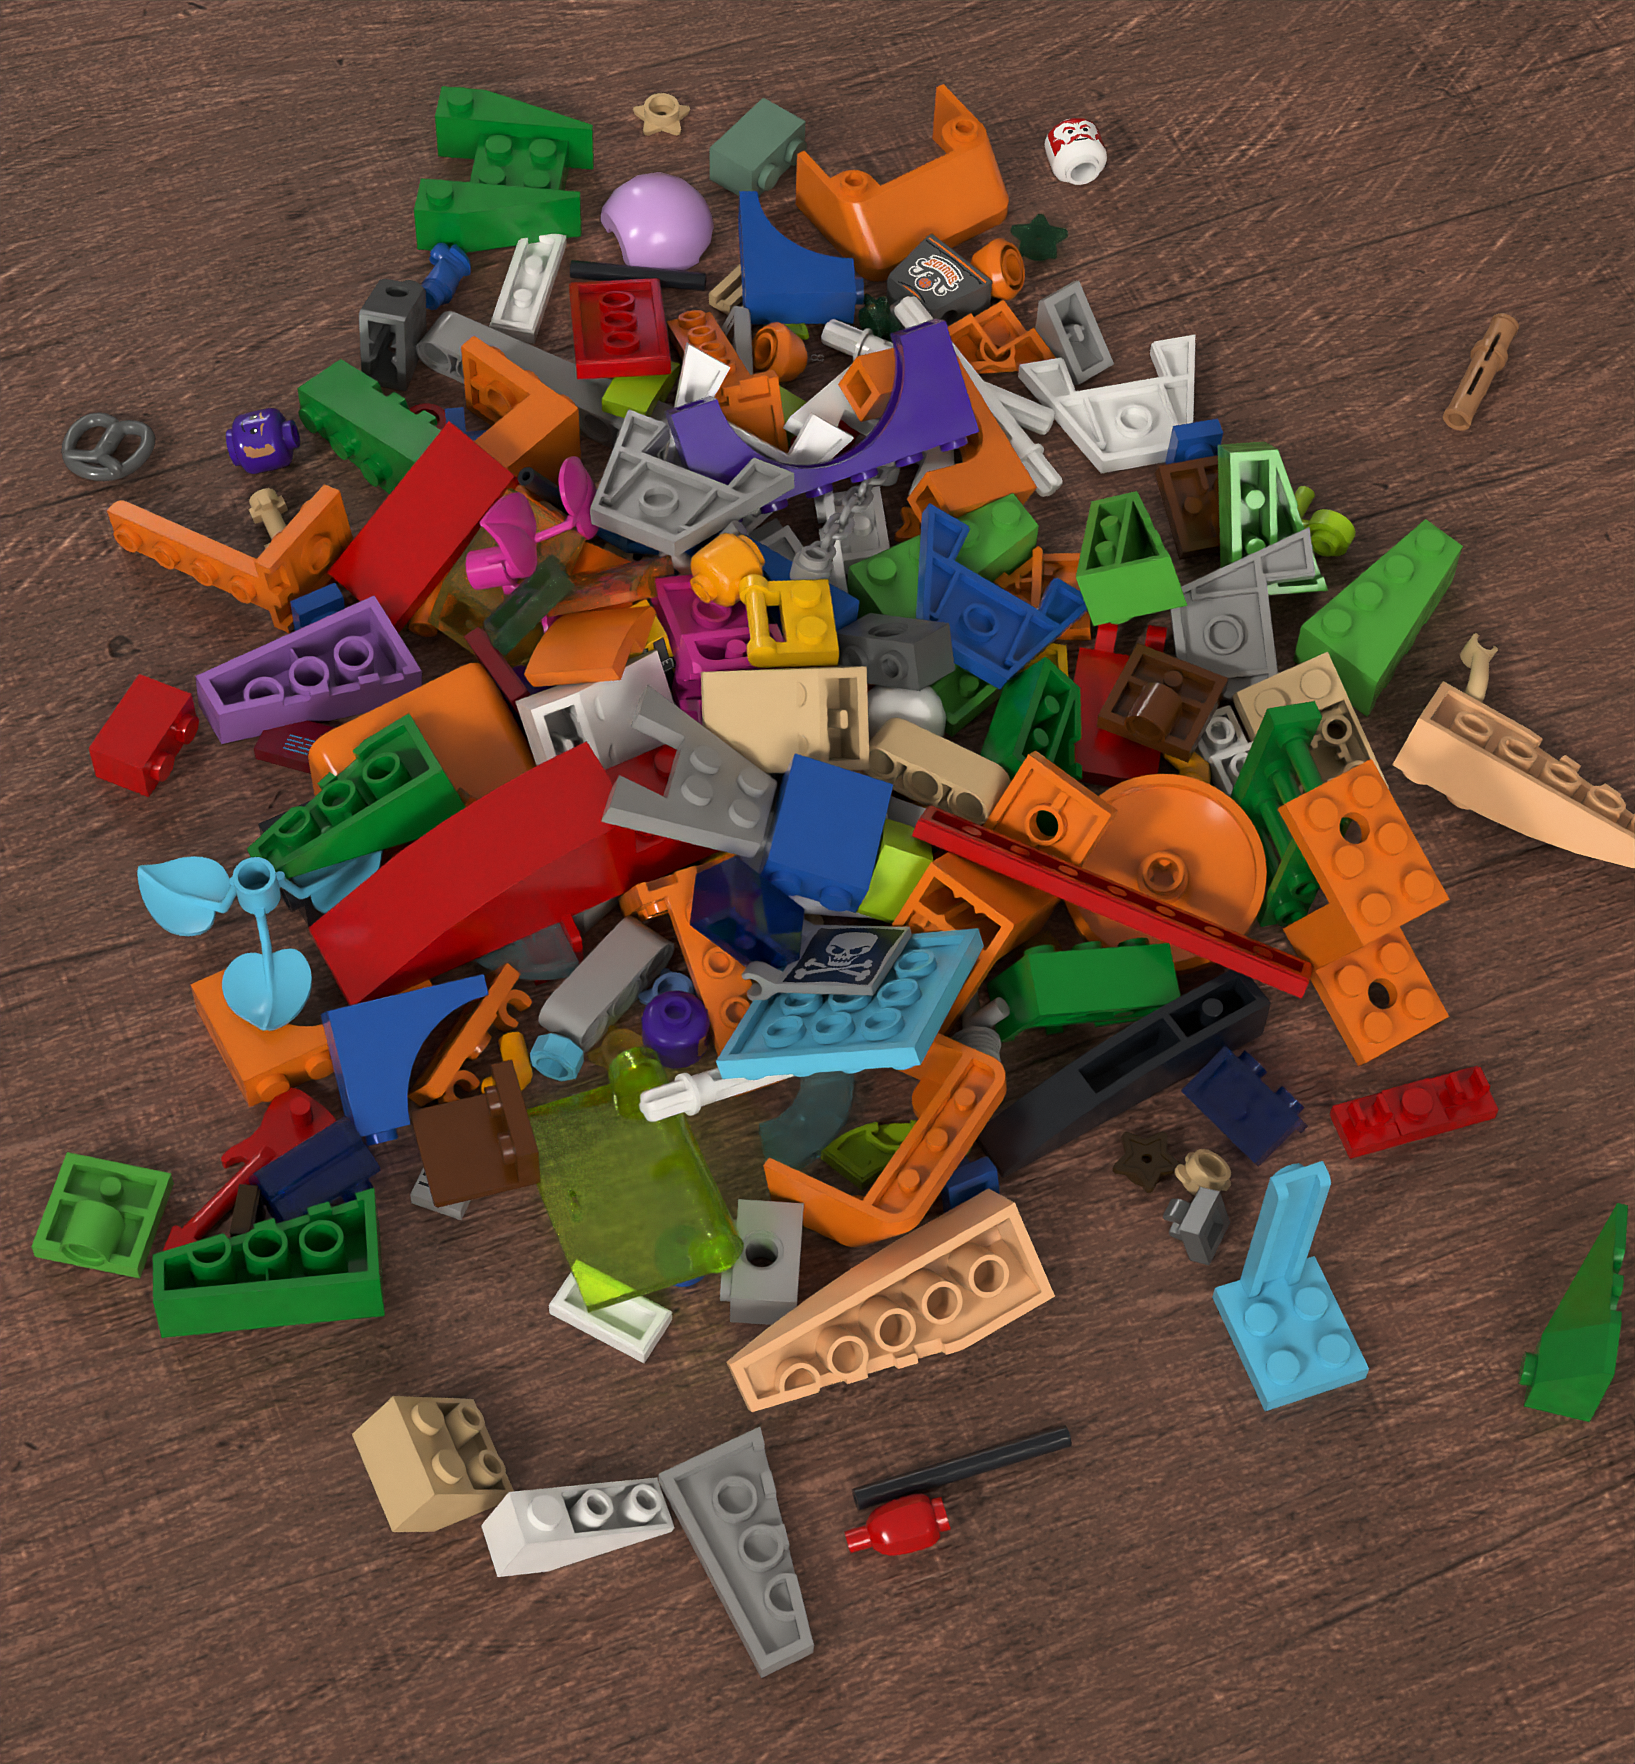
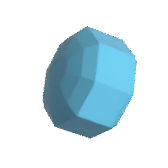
M549 1033L537 1037L530 1052V1061L532 1066L544 1076L562 1082L576 1079L584 1062V1053L570 1038L556 1033Z

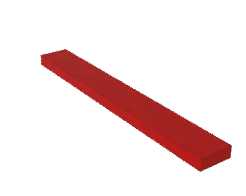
M928 806L916 823L912 836L1291 995L1302 999L1309 984L1314 968L1310 962L935 806Z

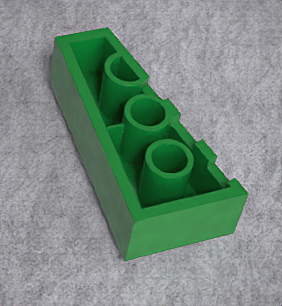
M375 1188L355 1193L356 1200L334 1207L330 1206L329 1201L308 1207L307 1215L276 1224L274 1218L253 1224L254 1229L250 1232L227 1238L222 1233L153 1254V1304L161 1338L385 1316L380 1225Z

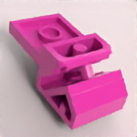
M692 574L650 579L648 594L658 619L667 634L671 651L676 661L671 689L677 707L702 726L701 672L786 668H758L748 662L746 646L750 641L746 605L741 600L730 607L719 606L713 601L705 603L695 594L690 585V579L693 578ZM769 624L770 637L776 642H784L778 624Z

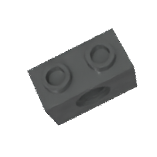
M869 613L836 631L839 646L838 666L867 667V684L921 691L955 670L949 623Z

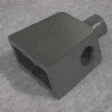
M390 279L379 280L359 312L361 372L378 381L380 387L407 391L419 360L416 346L427 333L426 290L413 280H405L403 282ZM391 342L392 344L390 347L396 348L395 353H392L388 349V346Z

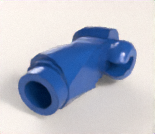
M444 242L437 243L430 252L429 261L435 267L421 285L426 290L427 309L436 310L440 305L448 304L461 278L471 273L470 260L457 244L452 245L450 248Z

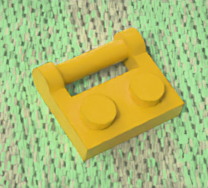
M753 574L744 577L740 581V600L746 605L750 641L746 646L748 662L752 666L774 668L838 665L839 646L828 579L767 581L765 577ZM766 606H779L784 642H776L770 637Z

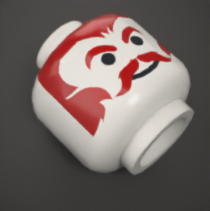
M1084 118L1066 119L1054 126L1047 134L1045 140L1046 154L1052 172L1060 181L1070 182L1074 185L1087 184L1093 181L1105 167L1107 161L1106 148L1099 129L1092 121Z

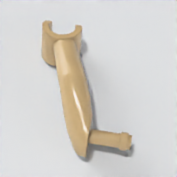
M1475 633L1461 650L1460 658L1467 667L1471 668L1465 694L1483 703L1489 681V662L1497 653L1498 648L1496 646H1493L1491 650L1483 648L1477 640L1480 635Z

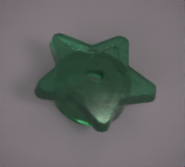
M1038 214L1030 224H1015L1010 229V232L1020 240L1019 252L1021 256L1034 261H1043L1049 258L1056 259V244L1068 237L1067 229L1050 226L1043 214Z
M869 293L864 294L863 302L865 307L858 312V319L862 330L870 328L873 330V335L892 343L891 333L902 330V326L891 314L887 297L881 296L876 300Z

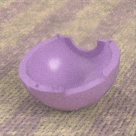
M662 172L637 175L616 188L602 207L600 219L607 233L613 231L626 265L686 271L699 263V258L711 243L714 229L712 215L704 197L682 178Z

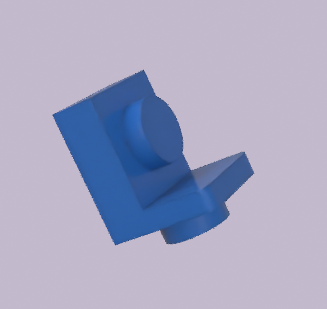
M1212 419L1173 426L1165 461L1166 464L1218 455V445H1221L1223 430L1219 420Z

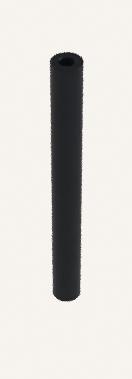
M1062 1425L852 1489L853 1499L856 1508L860 1511L894 1499L1071 1447L1070 1433L1066 1425Z

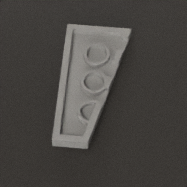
M761 1427L755 1428L659 1473V1484L760 1677L763 1678L812 1654L814 1643L798 1578L795 1574L790 1555L789 1541L777 1502L776 1488L765 1453V1443Z

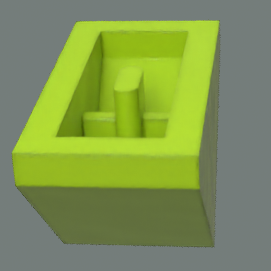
M885 818L869 890L857 909V913L890 924L894 922L930 863L934 861L931 844L912 836L915 827Z

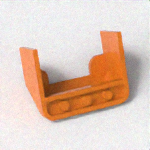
M944 84L936 87L932 139L946 154L881 186L871 175L860 170L843 171L830 178L805 150L797 154L795 205L844 258L854 259V270L867 280L877 282L887 280L890 273L930 234L936 236L948 247L953 248L1001 224L1007 217L1009 196L986 129Z
M937 1033L921 1065L898 1070L921 1080L912 1094L913 1111L918 1120L866 1196H851L769 1157L763 1167L771 1201L804 1203L803 1226L848 1247H862L911 1231L921 1222L1006 1095L1005 1070L996 1058Z

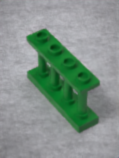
M1315 701L1267 708L1230 795V798L1244 810L1259 834L1265 853L1268 892L1257 917L1260 927L1275 924L1288 926L1305 917L1320 888L1319 883L1278 811L1279 807L1302 795L1295 781L1296 775L1305 793L1324 784L1309 751V746L1322 720V715ZM1343 817L1340 821V832L1343 838L1352 822L1351 818ZM1270 835L1281 858L1280 864L1268 837Z

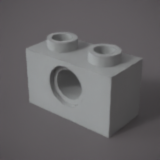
M738 1199L737 1219H726L724 1252H734L733 1269L722 1268L720 1301L730 1302V1322L772 1325L797 1307L804 1203ZM764 1257L774 1263L767 1267H757L752 1265L750 1261L755 1258Z

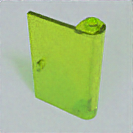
M635 1047L619 1054L609 1066L610 1084L527 1109L539 1151L541 1183L535 1185L588 1313L710 1273L726 1271L735 1264L744 1249L741 1236L684 1112L659 1121L650 1122L647 1121L644 1113L640 1111L639 1103L641 1102L640 1094L642 1092L670 1083L657 1053L648 1047ZM572 1197H575L577 1199L580 1208L578 1207L577 1203L573 1202Z

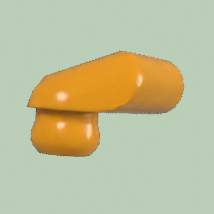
M511 1032L501 1036L498 1044L503 1062L513 1061L522 1091L531 1082L533 1072L523 1034ZM492 1075L482 1081V1094H485L484 1087L493 1085Z

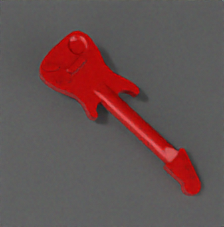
M290 1088L288 1091L275 1096L266 1110L258 1129L250 1137L228 1149L221 1157L224 1168H229L233 1164L240 1162L245 1163V1165L182 1228L178 1225L172 1227L163 1251L201 1240L235 1206L239 1184L255 1185L269 1172L275 1175L273 1180L275 1188L277 1190L282 1189L286 1185L291 1172L300 1163L323 1153L337 1141L339 1127L335 1117L323 1105L297 1088Z

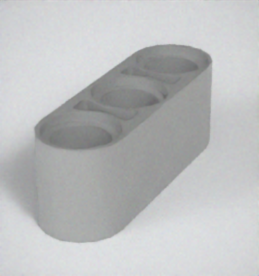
M625 917L551 994L541 1009L538 1020L539 1024L551 1033L570 1038L583 1050V1053L589 1051L638 999L640 992L645 991L657 979L661 970L666 968L673 955L674 944L635 917Z

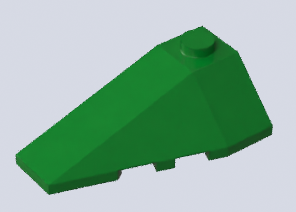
M408 713L365 739L352 751L356 759L338 776L329 772L317 783L322 790L304 807H291L247 848L250 857H260L268 860L273 865L275 872H284L286 879L419 839L466 806L418 726Z

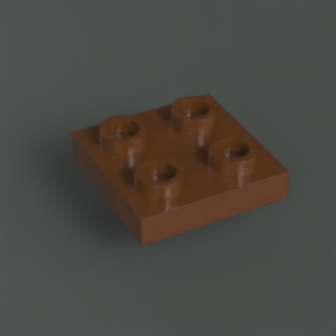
M1218 455L1158 466L1155 477L1179 560L1220 552Z
M1137 643L1098 714L1097 727L1188 763L1227 690L1229 678Z

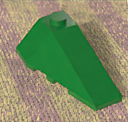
M1616 1204L1542 1333L1534 1352H1524L1518 1375V1384L1527 1386L1524 1407L1590 1422L1615 1375L1622 1312L1616 1311L1619 1296H1621L1623 1291L1624 1275H1619L1618 1273L1626 1250L1628 1205Z

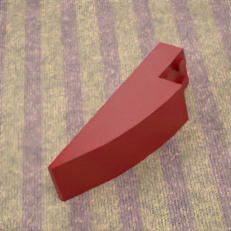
M586 741L494 789L449 817L396 854L309 927L311 937L349 1006L393 996L561 921V917L568 914L574 916L626 893L637 884L653 881L719 852L720 850L601 822L610 791L619 775L663 796L677 749L664 744L604 770Z

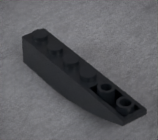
M1230 969L1146 1015L1062 1068L989 1121L975 1141L995 1165L1000 1176L1005 1178L1263 1035L1271 1002L1251 977Z

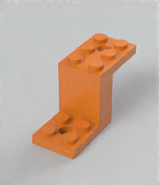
M476 336L471 337L461 345L466 408L492 426L478 437L475 442L517 478L523 468L531 467L559 486V472L564 460L572 456H576L581 460L579 408L568 396L564 394L559 395L543 384L532 371L523 370L507 359L499 348L487 345ZM521 484L512 492L522 493L529 501L536 520V533L565 521L566 518L562 514L554 510L550 511L539 502L544 501V499ZM484 528L477 537L489 546H499L491 534ZM571 529L536 544L537 566L531 576L552 591H554L572 557Z
M1034 751L1028 754L983 827L1082 867L1118 810L1039 752ZM1040 810L1048 811L1056 817L1058 832L1055 836H1047L1039 830L1036 817ZM951 852L930 863L891 926L910 927L912 934L979 928L984 944L980 955L938 1031L939 1034L948 1036L994 963L1040 932L1061 898Z
M1372 759L1279 807L1280 815L1329 904L1288 925L1283 930L1298 958L1310 962L1314 966L1310 980L1354 1060L1360 1066L1450 1017L1400 926L1450 899ZM1343 817L1353 819L1360 826L1362 835L1358 844L1346 841L1341 835L1340 821ZM1372 982L1380 983L1388 991L1389 1003L1385 1009L1377 1008L1369 999L1368 989Z

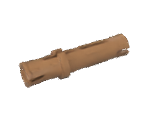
M1504 313L1494 315L1483 339L1477 341L1473 346L1470 355L1472 360L1449 406L1443 414V420L1449 427L1459 431L1469 429L1473 417L1486 395L1496 372L1502 370L1508 360L1507 350L1519 329L1518 322L1510 315ZM1494 349L1489 360L1485 361L1490 350ZM1474 382H1477L1472 394L1469 395Z

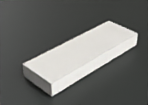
M566 235L539 236L540 242L528 244V237L518 240L489 325L490 328L520 341L535 344L567 245Z

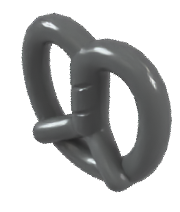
M89 413L76 420L68 429L62 443V459L71 472L82 478L93 481L118 480L134 473L148 460L153 452L156 437L152 428L146 423L136 420L119 421L107 413ZM93 427L106 428L93 450L76 449L79 439L87 430ZM133 434L141 437L139 447L127 460L121 463L112 457L125 435ZM86 463L100 464L103 467L92 466Z

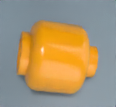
M723 533L692 556L690 568L693 578L690 579V585L695 594L705 603L713 601L719 606H733L740 601V581L748 575L756 574L763 576L764 557L757 545L747 536Z

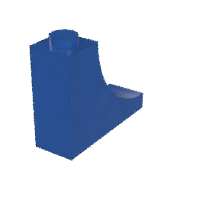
M739 191L738 234L743 308L749 309L751 314V324H770L772 322L783 324H826L832 319L845 324H854L855 305H863L864 301L863 277H855L854 259L816 253L795 244L782 235L767 219L761 208L757 191Z
M484 974L346 1006L320 1014L350 1139L365 1136L367 1146L398 1139L396 1128L410 1125L408 1086L415 1058L425 1039L442 1019L463 1004L489 995Z

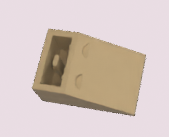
M1328 652L1242 689L1231 697L1251 742L1254 741L1267 708L1315 701L1322 715V720L1309 746V751L1323 782L1326 783L1372 759L1388 787ZM1296 775L1295 781L1299 787L1301 794L1303 795L1305 794V791L1301 785L1298 776Z
M832 666L701 672L703 726L763 772L785 773L795 753L850 771L870 770L867 667Z

